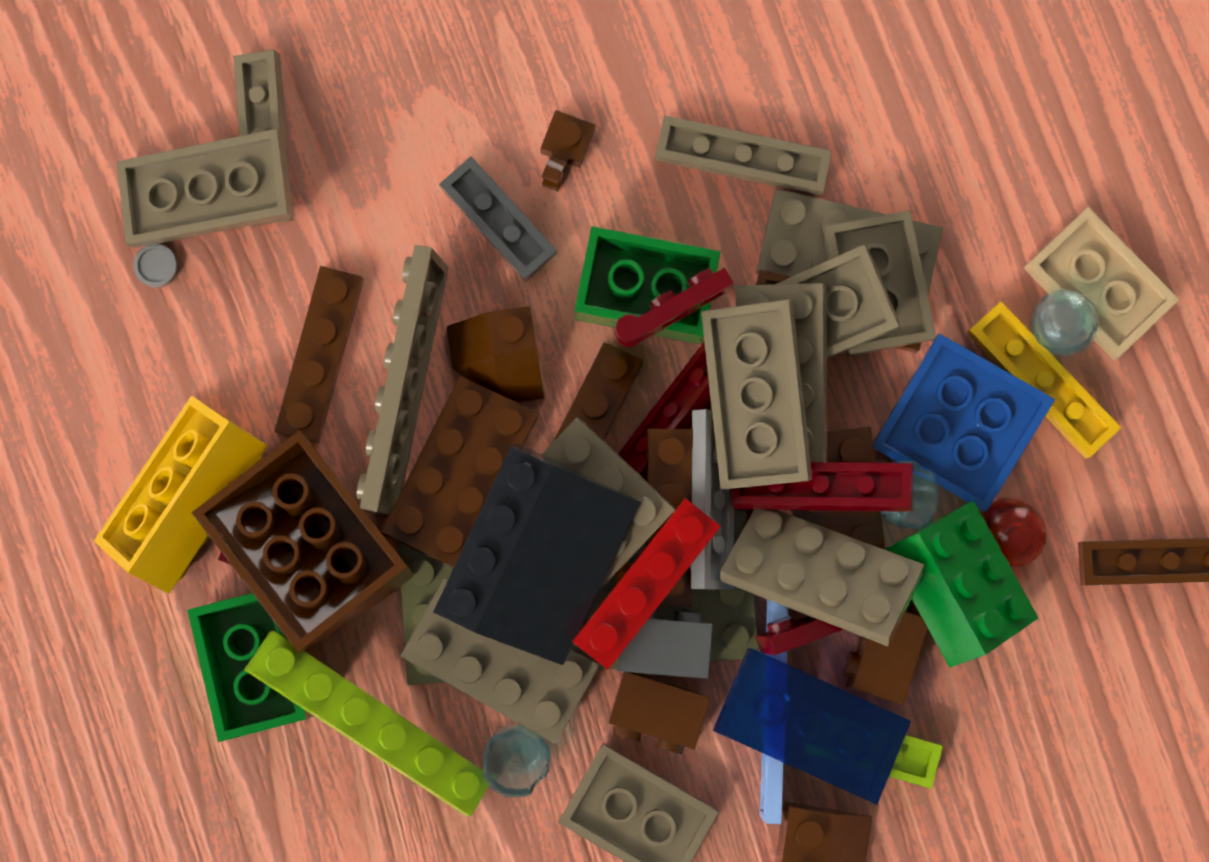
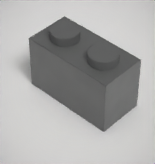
M655 610L618 657L617 671L708 679L712 624L702 623V614L676 612L675 621L657 619L658 610Z

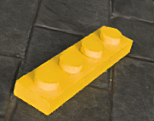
M1001 301L966 332L999 368L1055 399L1045 417L1085 459L1090 458L1121 429L1115 420Z

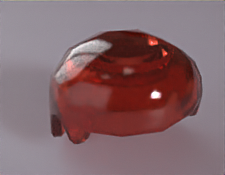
M1002 497L992 502L987 512L983 511L981 513L1011 567H1021L1035 561L1043 552L1047 536L1045 523L1040 513L1030 504L1019 498Z

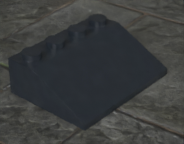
M520 443L511 445L433 613L474 633L564 665L574 644L572 641L579 633L641 502Z

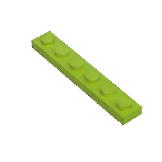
M274 630L268 633L244 669L464 816H472L494 778L307 652L303 651L299 654L289 640Z

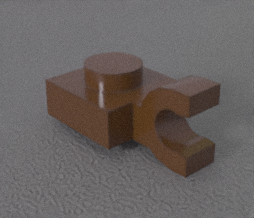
M555 110L540 148L541 154L550 157L542 174V186L558 192L568 164L581 168L595 131V124Z

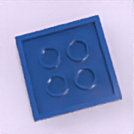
M938 333L874 439L873 448L899 463H912L916 473L967 502L974 501L977 508L987 512L1055 399Z

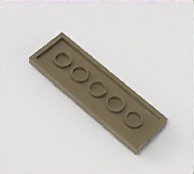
M414 245L412 257H407L404 262L402 280L406 283L403 300L399 299L394 309L393 323L397 326L395 341L388 344L384 357V367L388 369L386 384L379 387L375 400V411L379 412L376 430L372 429L366 443V455L370 456L367 474L362 473L357 486V499L361 500L360 509L382 516H389L404 486L449 268L433 248Z

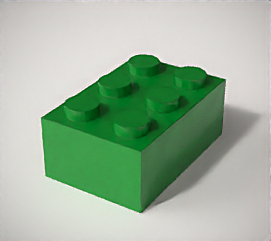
M591 226L574 309L575 320L616 328V323L622 316L631 314L639 317L652 310L649 303L660 295L672 290L676 296L690 288L688 281L700 272L711 268L713 273H716L721 251ZM711 303L654 336L701 345L704 339L701 311L710 310Z
M974 501L939 516L885 548L889 552L924 564V574L912 600L950 668L988 654L1039 619Z
M253 593L187 610L218 742L314 717L244 670L270 631L274 630L287 639Z

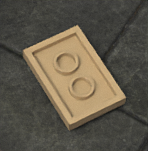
M1089 207L1080 213L1023 267L1113 361L1126 352L1180 300Z

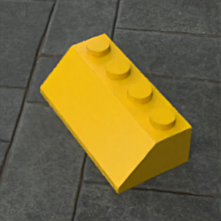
M191 396L94 542L127 573L170 594L176 583L185 576L188 565L200 547L210 538L191 512L260 461L268 445Z

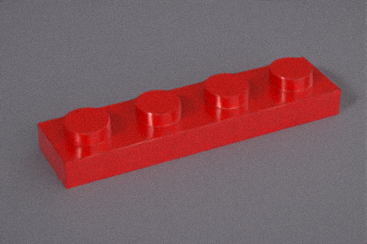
M685 498L572 642L609 670L721 526Z

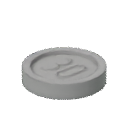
M160 244L148 245L137 253L134 259V272L137 278L145 285L153 288L164 287L175 279L178 273V260L169 248Z

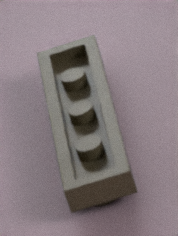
M273 49L233 56L239 136L276 128L283 132L289 173L280 54ZM293 217L251 226L293 221Z
M664 115L655 161L822 196L832 151Z

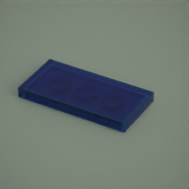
M747 648L712 731L878 805L911 721L753 648Z

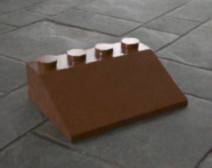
M300 430L191 512L299 654L382 602L414 576L409 567L364 510L360 509V505Z

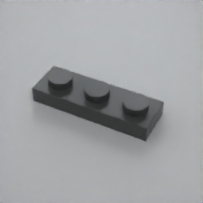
M472 156L439 184L441 190L525 282L557 255V250Z

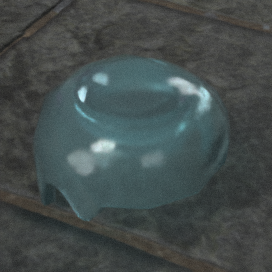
M1066 289L1046 294L1038 302L1031 319L1032 334L1035 336L1038 344L1051 354L1066 357L1089 348L1099 327V318L1094 303L1082 293Z
M903 460L892 462L912 463L914 466L912 512H879L889 524L908 529H921L930 524L937 510L939 493L936 477L933 472L919 468L920 464L918 462Z
M520 724L505 726L496 731L488 740L483 754V776L491 789L507 798L526 797L532 794L535 786L544 777H547L551 758L549 744L545 738Z

